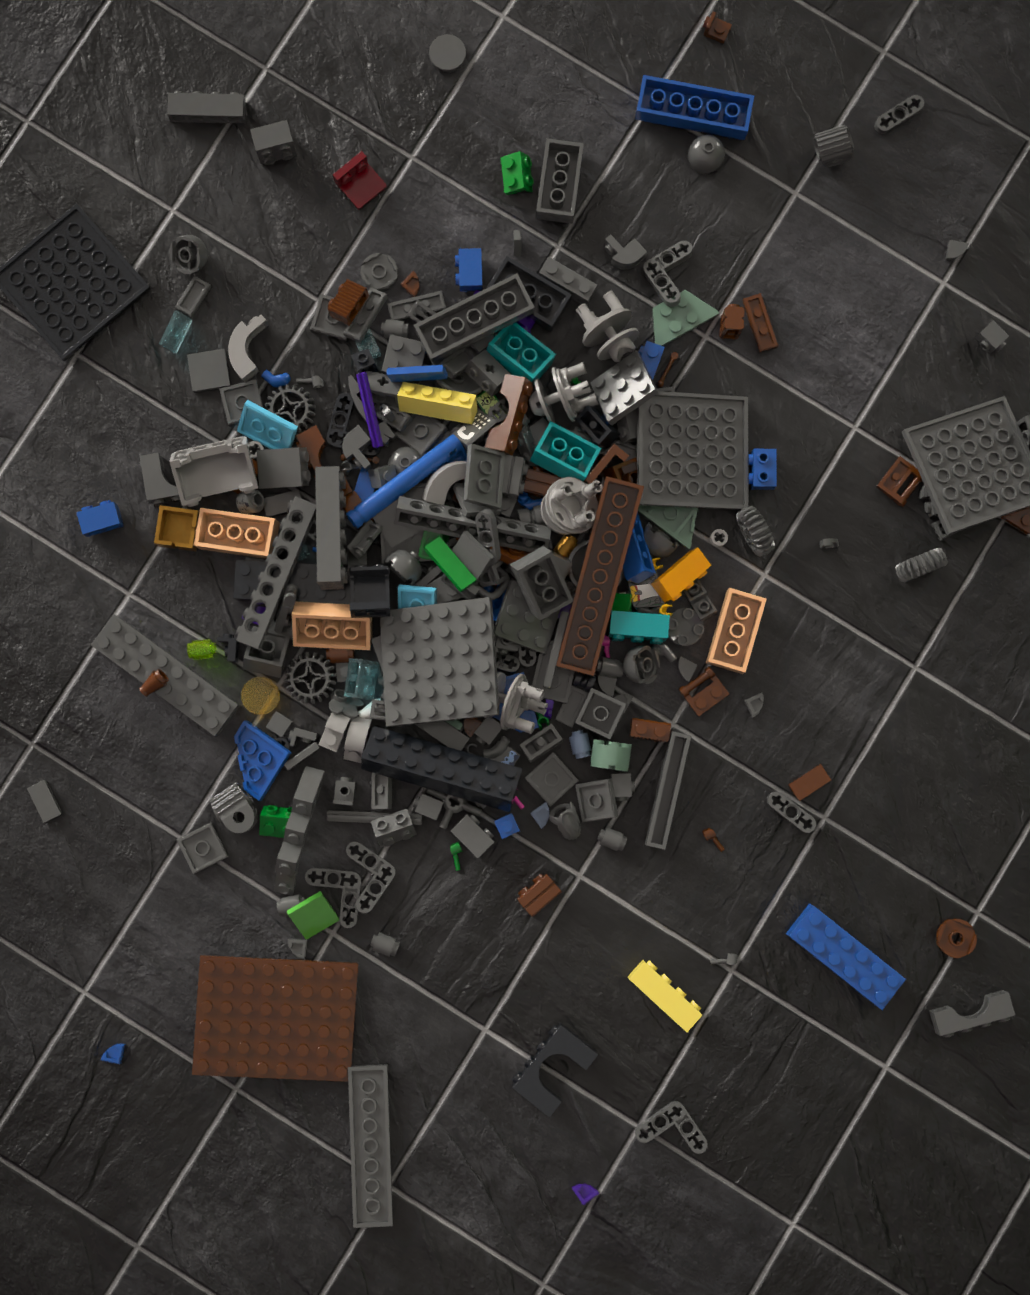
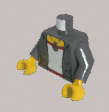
M654 558L652 562L656 574L639 584L628 581L626 583L628 590L618 593L632 594V609H636L638 613L672 616L673 613H667L666 611L672 605L664 604V601L651 585L658 578L657 569L663 568V565L656 566V561L660 558Z

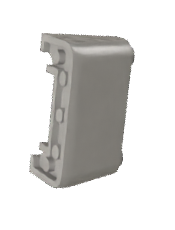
M245 436L188 448L171 454L169 462L182 506L192 507L198 505V501L202 497L236 489L244 491V494L252 493L255 489H258L249 443Z

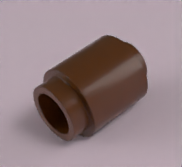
M328 648L326 649V659L330 660L331 664L349 663L354 660V650Z

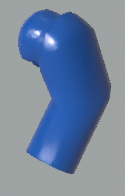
M268 370L264 371L261 376L275 388L286 386L291 380L288 373L274 376Z
M523 492V494H519L518 502L524 508L528 507L532 510L533 506L541 505L543 498L533 500L526 492Z

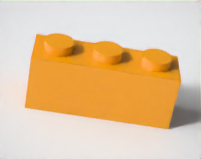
M697 547L688 551L653 581L651 585L664 602L669 600L675 601L682 596L681 591L684 589L688 590L695 584L693 581L696 578L700 579L708 573L706 570L711 564Z

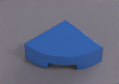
M116 1044L108 1048L103 1053L101 1061L121 1064L125 1044Z

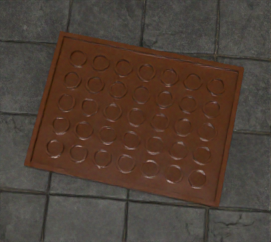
M200 955L192 1075L348 1082V1067H351L358 963Z

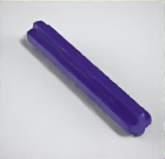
M366 372L356 374L372 447H382L383 442Z

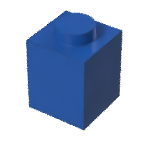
M512 813L494 821L502 839L520 831Z

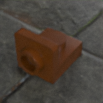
M712 12L711 16H707L704 21V36L724 44L732 24L716 18V12Z

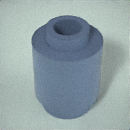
M583 730L572 732L569 741L575 758L591 756L590 751L592 750L588 733H583Z

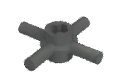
M431 789L427 791L428 794L444 802L443 805L446 812L439 825L443 829L447 828L453 813H458L462 810L480 817L482 809L466 803V799L458 797L460 804L452 807L449 799L451 797L454 798V796Z

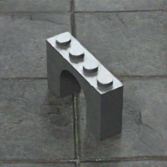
M159 453L140 456L147 501L154 506L165 504L164 501L169 500L180 502L177 486L171 485L166 478L163 456Z

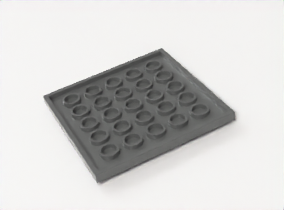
M658 391V394L637 408V484L644 486L639 505L741 510L749 507L748 397Z
M1005 396L902 431V435L946 535L1030 507V450Z
M486 597L390 610V616L380 617L387 727L500 715L492 598Z

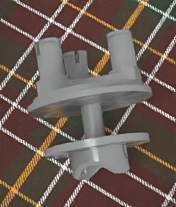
M611 290L603 296L611 308V312L596 317L594 311L590 312L586 303L581 304L576 309V312L585 323L586 332L582 340L584 346L592 347L609 339L599 349L597 357L599 360L612 358L614 362H620L625 353L635 351L636 347L633 342L638 338L639 331L637 328H629L618 333L628 324L632 318V312L630 309L623 307Z
M583 362L569 368L557 369L553 367L552 374L558 392L550 395L546 394L539 379L534 380L536 391L533 392L529 399L534 415H546L549 423L550 421L555 423L551 404L561 401L569 419L573 422L577 414L581 413L587 405H599L595 393L581 399L576 398L591 392L590 387L584 388L589 385L587 380L571 386V379L587 373Z
M565 477L555 481L543 497L540 508L541 516L548 528L561 535L579 534L589 530L594 524L598 509L596 494L603 490V485H598L600 481L595 480L591 484H586L580 479Z
M503 672L497 673L499 705L500 703L504 704L500 720L501 728L503 730L510 728L518 729L532 734L535 723L520 718V715L525 710H532L545 715L547 711L545 708L548 707V703L541 702L545 690L530 686L526 676L519 674L510 686L508 693L504 694L506 675ZM486 716L484 718L491 719L493 716Z

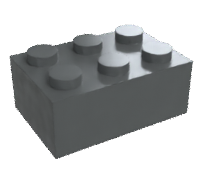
M542 546L510 564L531 613L539 620L573 602L554 555L546 547Z

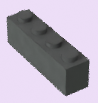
M175 91L174 93H168L167 115L171 122L245 124L246 100L244 95L238 92H231L230 94L212 92L211 94H205L200 91H194L193 93Z

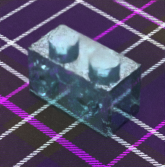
M349 658L344 696L361 700L374 699L379 662Z

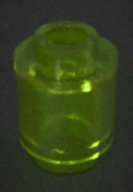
M211 639L187 643L188 657L194 660L213 658V654H216L215 642L212 643Z

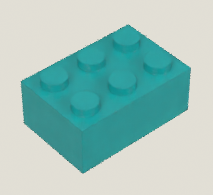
M516 322L503 328L488 344L486 350L511 375L526 377L533 385L535 384L534 380L539 379L551 367L556 356L553 351Z
M550 421L530 461L561 478L573 477L584 482L601 448Z
M611 611L608 623V637H612V641L631 639L633 643H642L644 640H650V644H661L668 639L670 615Z

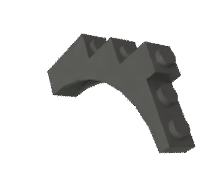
M308 766L304 769L293 798L292 812L285 827L284 841L276 861L275 892L291 896L294 894L307 832L323 784L324 770Z

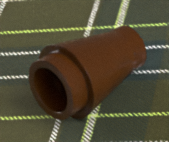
M158 669L150 674L139 690L147 697L166 686L169 678L162 670Z

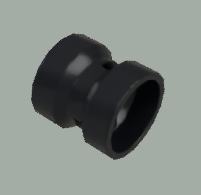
M577 672L572 686L576 688L581 687L585 692L589 693L597 676Z

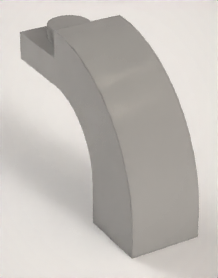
M262 314L258 317H253L249 321L248 326L241 321L235 327L229 340V359L243 382L249 381L259 372L256 365L248 357V346L251 340L268 326Z
M467 461L451 462L437 469L427 481L422 499L427 502L444 505L451 485L458 480L465 479Z

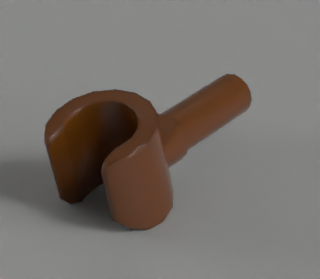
M707 828L702 831L706 841L712 839L721 852L724 851V847L718 841L713 829Z

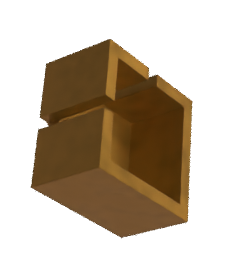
M160 505L154 544L159 547L173 549L177 547L181 550L197 551V547L194 546L199 511Z

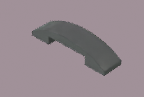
M350 375L348 381L351 396L359 414L367 423L363 404L359 399L361 395L358 383ZM385 421L379 424L380 432L390 438V441L394 442L396 436Z

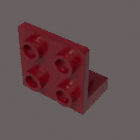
M362 151L333 174L336 185L358 210L387 188L385 182L368 164L367 156Z

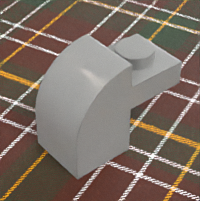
M331 713L318 745L337 752L344 734L348 731L352 718H348L342 713Z
M358 716L351 719L346 736L343 759L361 763V757L370 733L371 719Z

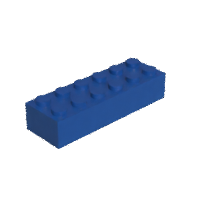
M643 75L635 120L745 140L749 128L754 95Z
M808 904L786 933L788 937L881 1010L884 1009L906 980L814 905Z

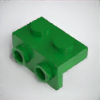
M521 151L501 157L504 193L511 195L521 191L533 192L532 185L534 181L531 176L532 162L530 157Z
M263 806L260 814L259 835L284 838L285 827L292 812V807Z

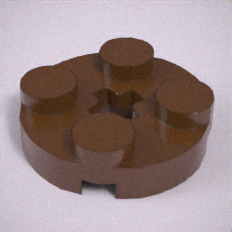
M962 919L945 920L938 928L936 934L937 946L944 954L953 958H962L969 955L975 949L977 943V936L973 927ZM959 933L961 941H957L954 944L952 936Z

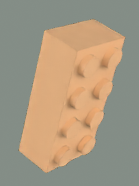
M200 508L194 546L201 550L266 559L268 554L273 552L274 547L272 544L275 537L278 536L280 522L275 518Z
M732 588L726 591L707 656V664L740 674L746 673L766 598Z
M295 601L292 611L293 646L370 650L372 643V617L351 618L350 604Z

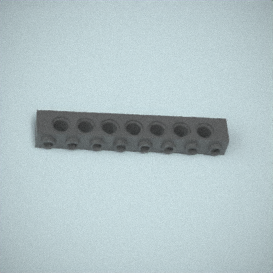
M296 496L294 501L291 500L289 502L287 518H283L280 524V529H282L280 535L276 536L273 541V552L268 554L266 558V569L258 577L257 582L259 586L257 590H253L250 597L252 603L249 608L245 609L243 614L245 620L242 626L239 625L235 634L237 637L236 641L260 651L316 517V504ZM296 515L303 516V520L299 524L293 522ZM295 533L296 537L293 541H286L287 534ZM281 551H288V557L286 559H279V553ZM279 568L281 570L280 576L272 577V570ZM267 586H272L274 589L273 593L266 596L264 589ZM265 604V612L258 614V605ZM252 622H257L259 625L255 632H251L249 629Z
M399 496L394 520L395 525L458 538L461 537L463 532L468 531L479 542L476 517H465L460 508ZM495 516L500 546L527 552H533L542 546L548 549L551 529L547 526ZM485 533V539L488 542H492L491 535Z

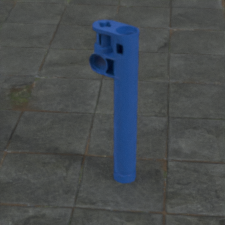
M454 434L450 435L356 505L353 510L348 511L346 516L356 529L360 528L363 523L368 522L396 501L399 496L404 495L443 465L455 461H467V453L460 440Z

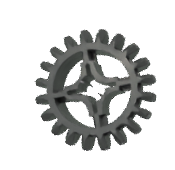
M286 384V390L279 386L280 392L277 393L273 390L274 397H267L271 403H265V407L268 408V411L283 419L290 418L293 424L298 426L299 434L302 433V427L306 430L309 429L306 423L313 424V420L309 417H316V414L312 412L316 409V406L312 404L314 399L309 398L310 393H304L303 387L297 391V385L295 384L292 389H290L289 384ZM288 397H298L303 401L291 402ZM283 400L282 408L275 413L278 403ZM287 403L293 409L294 412L292 413L294 417H292L291 413L288 412ZM305 407V413L300 420H298V413L303 410L302 408Z
M753 506L741 509L736 515V520L748 546L759 557L769 554L775 549V542L766 520H764L759 510Z
M936 548L897 564L895 569L900 581L907 582L946 566L948 561L943 549Z
M306 652V659H304L299 654V662L294 658L292 659V662L295 664L294 667L289 664L287 665L292 671L291 673L285 672V675L290 676V679H285L284 682L291 683L286 689L288 691L294 689L290 695L294 697L298 694L297 701H301L304 697L303 701L305 704L308 703L309 698H311L312 704H315V698L322 702L321 695H324L326 698L329 697L326 693L327 689L331 692L334 691L329 685H336V681L331 680V678L337 676L336 673L330 674V671H333L335 668L334 666L327 667L330 664V660H326L323 663V655L317 659V653L314 652L312 658H310V653ZM312 663L321 665L325 673H315ZM306 664L305 673L295 677L298 669ZM310 672L312 673L313 676L318 677V678L312 679V683H311V684L309 683L308 680H307V681L304 680V679H306L307 677H309ZM326 679L322 689L315 693L316 683ZM296 683H306L309 694L301 692Z

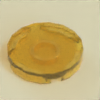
M255 677L244 685L241 691V700L249 712L256 715H265L277 707L280 701V691L272 680L266 677Z

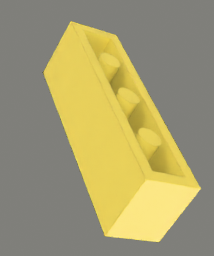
M408 382L402 383L397 394L399 411L467 424L473 423L477 413V398L475 394Z
M642 960L630 973L628 979L681 1028L688 1032L701 1018L702 1014L699 1012L701 1007L693 1000L691 1002L685 999L687 994L679 987L675 990L670 985L672 981L665 974L660 976L656 972L658 968L651 961L646 963Z

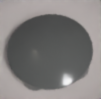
M691 608L675 610L669 619V638L680 646L693 645L701 638L704 633V623L700 621L697 613Z

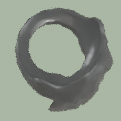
M570 801V804L564 803L554 807L549 814L550 821L558 826L564 838L577 840L581 834V823L574 804ZM567 809L559 817H554L555 813L559 810Z

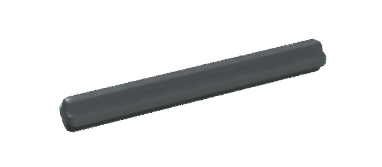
M328 810L327 821L371 823L373 820L392 813ZM409 813L414 825H422V814Z

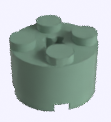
M594 739L590 766L628 771L632 744Z

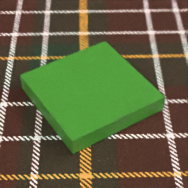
M321 891L287 910L288 916L306 940L340 920Z

